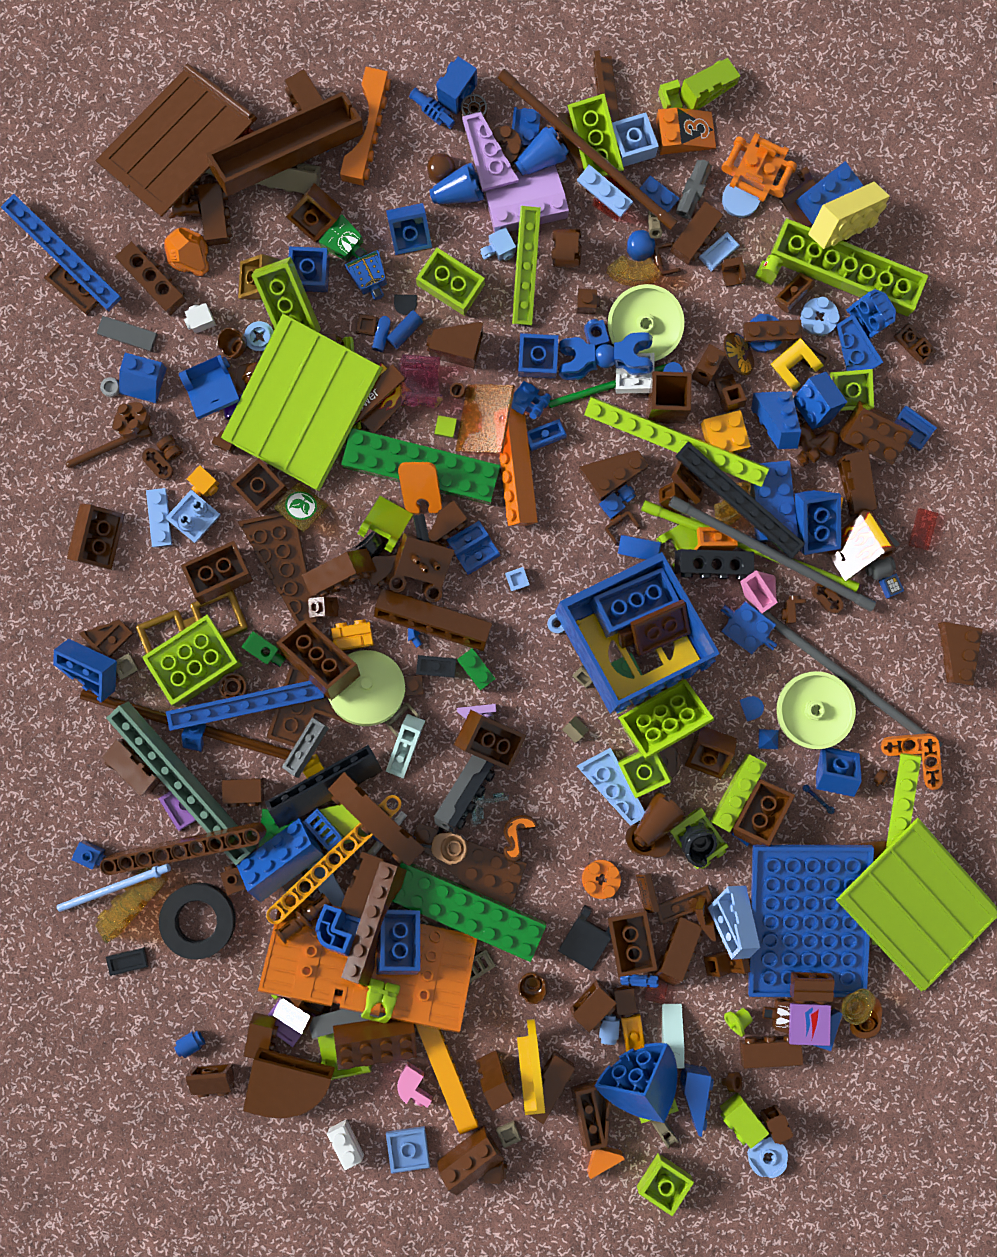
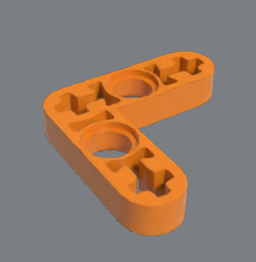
M927 733L891 736L881 741V750L887 756L900 755V752L921 754L923 778L926 787L931 790L941 787L943 779L940 746L935 735ZM928 739L935 742L931 745L933 752H929L927 744H924L928 742ZM907 740H912L915 742V747L913 749H906L904 743ZM897 741H901L902 750L895 746L892 747V750L888 751V748L884 746H887L888 742H891L892 745H898ZM929 757H934L937 759V763L934 766H928L926 760ZM930 771H934V776L938 779L935 781V784H931L928 781L931 780Z

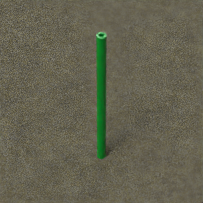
M667 364L654 367V371L663 372ZM616 380L550 400L549 408L616 388Z

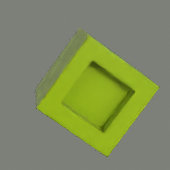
M678 79L660 85L658 94L663 109L682 108Z

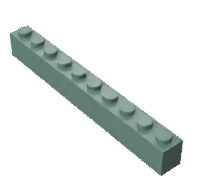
M129 701L119 705L106 717L207 833L238 826ZM234 835L235 839L239 841L238 836ZM216 838L217 843L221 844L220 840ZM256 845L224 851V853L237 865L256 848Z

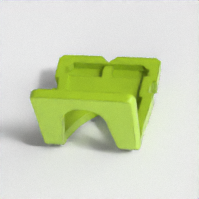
M371 978L366 997V1007L361 1017L380 1023H387L392 1017L400 986L389 982L385 984L384 981ZM378 1003L383 1005L386 1015L380 1018L370 1015L371 1009Z

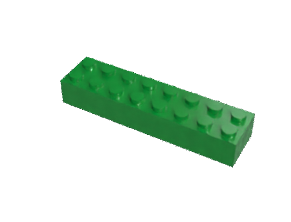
M355 428L351 429L341 464L344 469L400 482L398 468L401 463L430 462L437 469L440 493L491 505L500 465Z
M404 862L401 863L400 867L406 869L407 872L401 890L392 902L411 910L420 911V914L526 961H532L547 922L413 863L410 866Z

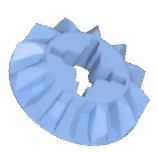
M262 321L250 324L244 333L247 346L256 352H264L274 332L272 327ZM254 332L258 334L264 333L263 338L265 342L261 340L255 341L257 337Z

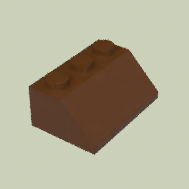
M80 504L66 559L112 570L125 514L91 504Z
M759 778L733 828L734 836L750 844L770 847L795 795Z
M642 908L608 917L618 977L656 971L657 965L647 911Z
M483 1125L437 1161L438 1172L447 1190L455 1195H459L503 1161L504 1157L489 1131Z

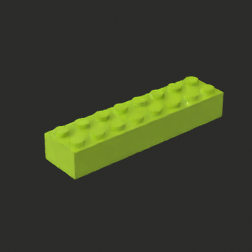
M786 218L770 254L782 259L783 267L798 273L801 272L808 277L860 298L873 289H877L886 293L897 313L907 317L915 310L928 275L844 241L823 249L808 235L811 230L810 227Z

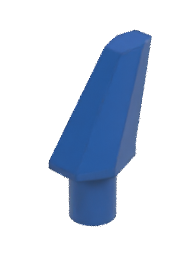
M408 628V642L412 640L416 648L423 643L418 637L420 632Z

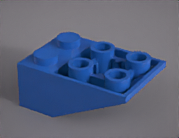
M684 1063L679 1083L698 1136L702 1137L703 1131H706L707 1128L705 1114L706 1110L709 1111L710 1098H708L709 1090L712 1091L714 1080L711 1078L706 1067Z

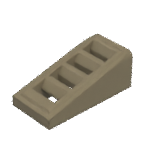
M486 949L474 956L473 962L477 961L481 970L478 972L473 963L472 970L474 975L470 976L469 983L496 967ZM482 956L488 964L487 967L483 965L480 959Z

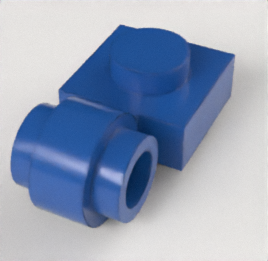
M624 485L618 490L619 497L613 492L599 503V506L610 519L626 507L622 501L628 503L636 497L635 491L631 486Z

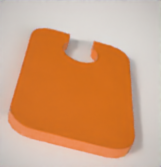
M430 462L401 463L398 468L405 509L410 513H420V506L417 504V500L425 499L429 503V513H438L442 509V499L436 466Z

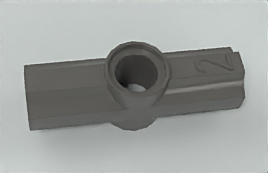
M697 160L676 209V213L680 217L690 219L697 202L700 201L706 186L705 182L712 168L708 161Z

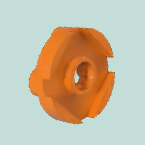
M603 859L595 860L587 865L582 873L584 889L594 898H610L620 887L621 876L618 869L610 861ZM601 874H604V878H606L607 881L603 882L602 885H600L599 881L596 880V877H600Z

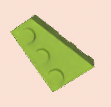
M728 58L722 61L719 60L707 69L685 79L679 96L688 109L699 110L737 85L740 74Z

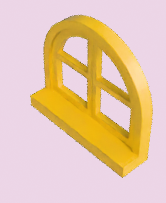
M528 1019V1036L517 1037L525 1115L545 1113L535 1019Z

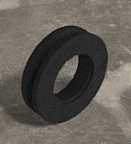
M192 883L179 888L166 899L159 915V931L166 946L175 954L193 960L204 959L219 952L231 939L236 925V913L232 901L224 891L208 883ZM191 901L207 903L216 914L217 925L215 931L205 940L188 938L179 926L181 909Z

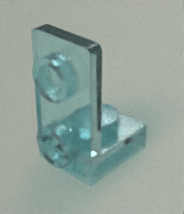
M504 792L494 793L492 798L485 799V795L482 798H478L472 813L473 824H481V819H485L483 807L479 808V804L509 800V796L504 795Z

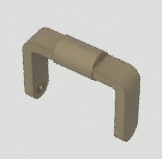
M404 703L390 719L385 721V724L396 737L399 734L391 724L402 716L408 708L417 718L420 717L409 703Z

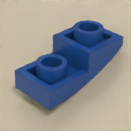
M621 535L618 554L649 559L660 553L662 542Z

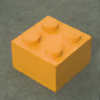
M741 410L707 418L701 422L705 442L734 454L745 452L751 447Z

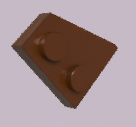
M678 461L671 478L685 492L686 496L697 504L702 500L706 490L699 478Z
M118 619L109 624L82 631L79 634L96 652L110 658L134 632L122 620Z

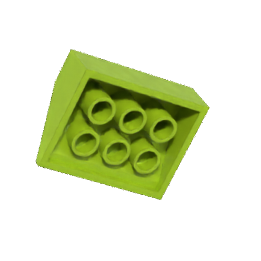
M209 615L199 619L142 657L170 704L177 708L220 681L225 675L243 666Z
M687 680L678 682L676 685L618 717L624 731L645 760L714 721L713 716Z

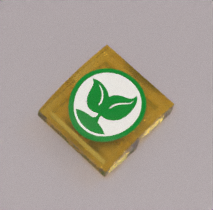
M298 482L279 500L274 509L302 532H305L329 505Z

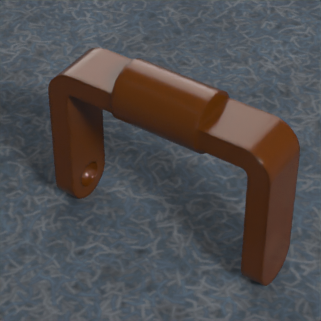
M674 242L655 246L654 262L659 270V274L662 276L681 272L680 268L663 271V262L658 250L671 247Z
M625 512L622 515L618 514L605 527V532L615 545L618 542L609 531V528L615 527L626 516L631 519L637 529L641 528L630 512Z

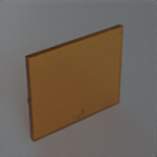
M467 385L455 451L476 452L478 454H503L515 385Z

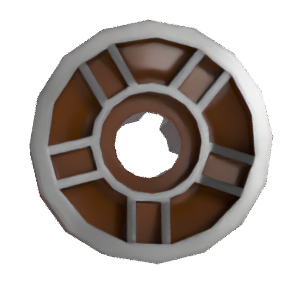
M478 94L466 96L461 103L462 117L481 112L485 119L487 116L485 99ZM473 107V108L476 109L477 111H476V112H472V111H471V108Z

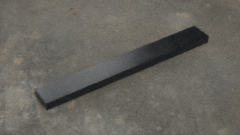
M687 442L676 454L675 458L789 558L792 559L805 545L802 540L691 443Z

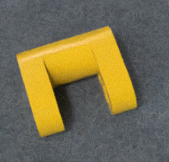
M801 338L771 363V366L793 391L801 386V384L789 370L804 358L815 372L824 366Z

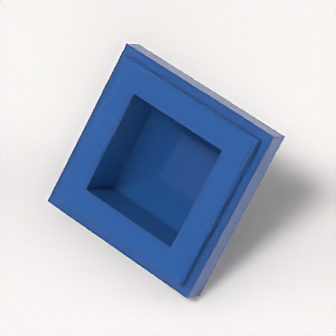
M759 729L758 749H778V730Z

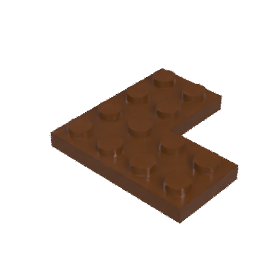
M290 664L283 686L310 680ZM324 694L325 698L276 708L266 738L295 746L311 718H314L316 713L351 725L353 724L342 719L334 711L329 698Z

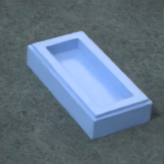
M726 232L701 254L699 259L712 272L740 245Z

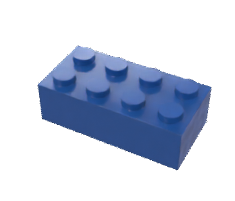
M790 460L759 463L770 469L762 487L749 482L751 497L798 537ZM754 527L756 540L771 542Z
M660 568L593 597L590 606L606 638L617 634L619 630L631 626L630 622L679 601L664 569Z
M298 818L238 863L237 868L247 892L259 902H262L324 854L314 834Z

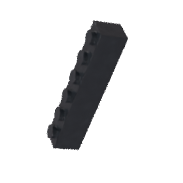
M367 745L265 801V804L280 829L332 800L331 797L333 795L328 789L344 772L360 785L383 770L370 746Z

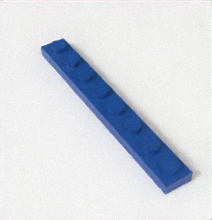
M15 194L1 206L23 230L108 312L122 299Z
M311 681L166 711L169 730L173 731L325 697L324 693Z

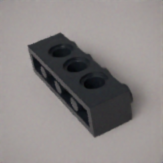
M692 549L674 551V574H681V578H693V575H699L701 579H708L713 575L718 576V579H729V576H736L737 580H743L754 572V552ZM694 560L698 561L699 563L698 569H696L693 565ZM713 560L717 564L716 570L712 567ZM731 561L735 564L734 570H732L730 567Z

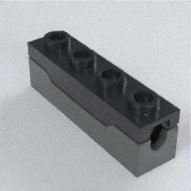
M474 755L471 756L434 816L437 826L455 835L458 830L464 828L466 817L469 813H473L476 807L475 802L478 798H482L486 790V784L488 781L491 782L496 772L494 771L493 763Z

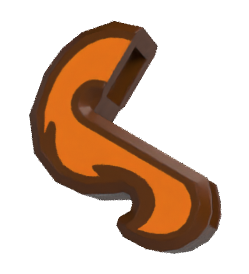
M519 815L511 818L505 824L503 834L510 847L505 846L503 852L505 858L510 862L519 861L523 855L520 830L536 829L539 827L537 821L531 816Z

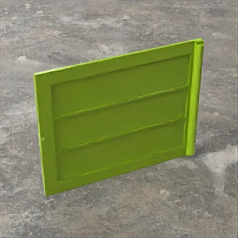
M282 314L221 438L320 491L383 367L295 319Z
M919 818L836 899L921 992L925 991L997 918V906Z

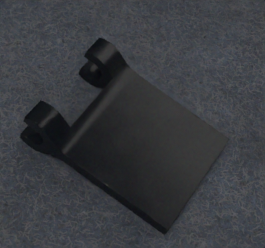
M584 905L558 952L592 971L609 943L611 934L609 925L605 931L586 920L591 913V908Z

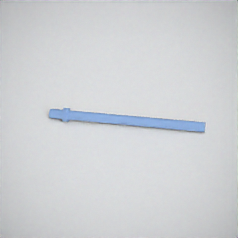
M169 864L160 867L154 866L152 870L58 904L57 910L62 912L150 878H159L162 874L171 871V867Z

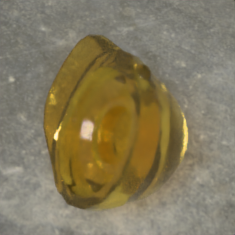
M859 989L847 994L841 1004L844 1019L854 1025L864 1023L870 1018L875 1005V996L867 989Z

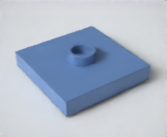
M425 1126L386 1132L391 1173L430 1168Z

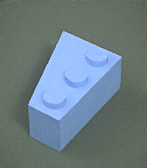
M728 886L708 907V910L731 960L750 958L760 948L747 887Z

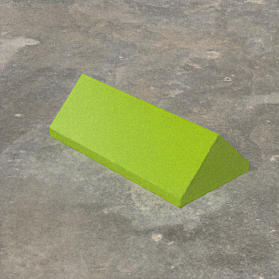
M605 94L567 105L574 132L620 172L624 171ZM579 149L584 170L590 165L603 177H611Z

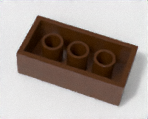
M306 618L277 642L281 655L331 701L361 676L357 664Z
M390 1019L387 1023L367 1020L333 1026L338 1070L417 1058L413 1023Z

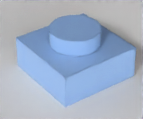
M523 567L505 573L511 592L529 586Z

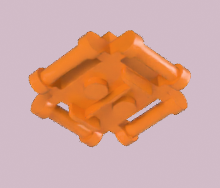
M756 132L750 144L743 137H736L733 143L734 147L727 161L721 167L723 172L733 176L729 186L732 188L737 187L752 194L762 202H764L768 193L778 198L783 197L791 174L797 168L795 162L784 160L789 148L776 145L760 137V134ZM741 150L745 154L737 168L733 164ZM779 169H782L785 172L779 184L775 186L773 181Z

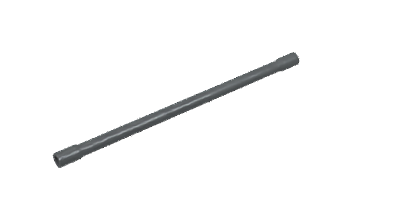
M676 496L672 497L669 506L697 519L840 594L870 612L874 609L876 601L858 594L798 561L789 558L691 506L686 501Z
M768 610L763 612L765 616L776 623L775 630L912 734L928 733L783 624ZM928 739V742L924 744H927V746L932 749L931 745L935 742H932L931 739ZM939 741V746L941 748L943 743Z

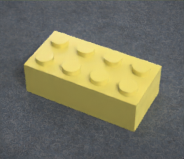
M872 182L822 206L808 235L823 249L831 245L835 246L838 242L844 239L847 240L856 233L860 234L863 230L874 227L879 221L880 213L886 208V203L890 196L878 184Z

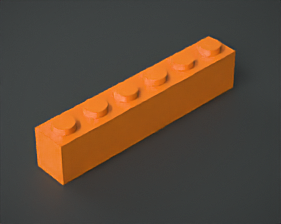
M506 408L495 413L506 518L508 526H527L538 523L525 412L522 415L514 409Z

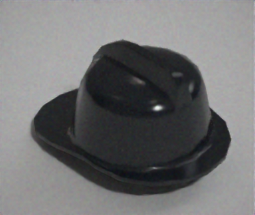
M371 531L363 541L349 551L367 549L372 559L384 550L386 544L377 532Z

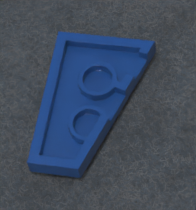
M854 314L836 325L846 371L874 369L883 364L881 357Z

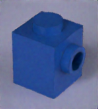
M84 840L79 842L71 860L90 869H95L105 859L106 856L103 855L105 849Z

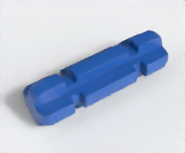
M634 974L632 976L620 977V982L624 986L631 984V986L647 987V985H650V988H657L659 977Z

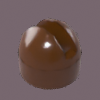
M457 382L451 385L450 394L456 399H461L465 396L466 389L463 384Z

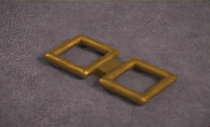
M234 590L202 605L198 601L191 603L190 608L194 616L186 620L182 619L179 610H173L138 624L136 630L145 653L147 654L153 650L146 634V629L174 619L180 633L203 618L199 608L226 597L230 601L239 625L223 631L221 634L226 639L246 631L248 625Z

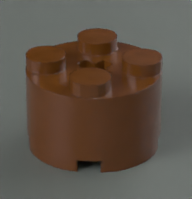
M581 229L553 230L554 248H552L551 252L553 267L580 268L582 244L579 238H581Z

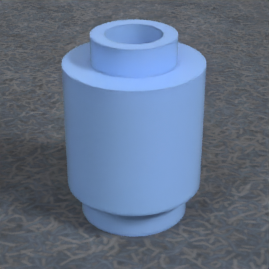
M614 1014L606 1015L601 1020L599 1038H601V1043L615 1045L619 1039L620 1019L616 1018Z

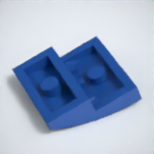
M480 521L447 540L449 545L455 550L454 553L467 575L500 556Z

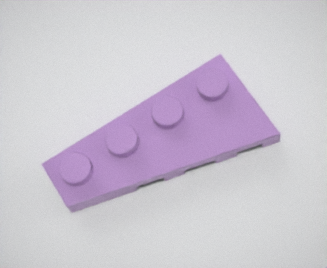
M481 112L462 117L482 192L518 183L517 175L513 172L508 159L504 156L500 145L495 140Z

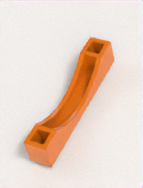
M365 67L361 84L369 107L368 124L359 143L344 156L340 172L342 181L364 186L365 180H368L370 176L368 166L369 162H373L374 151L372 149L373 145L377 144L379 133L376 132L378 126L381 127L383 115H381L382 108H386L387 104L385 94L391 87L388 71Z

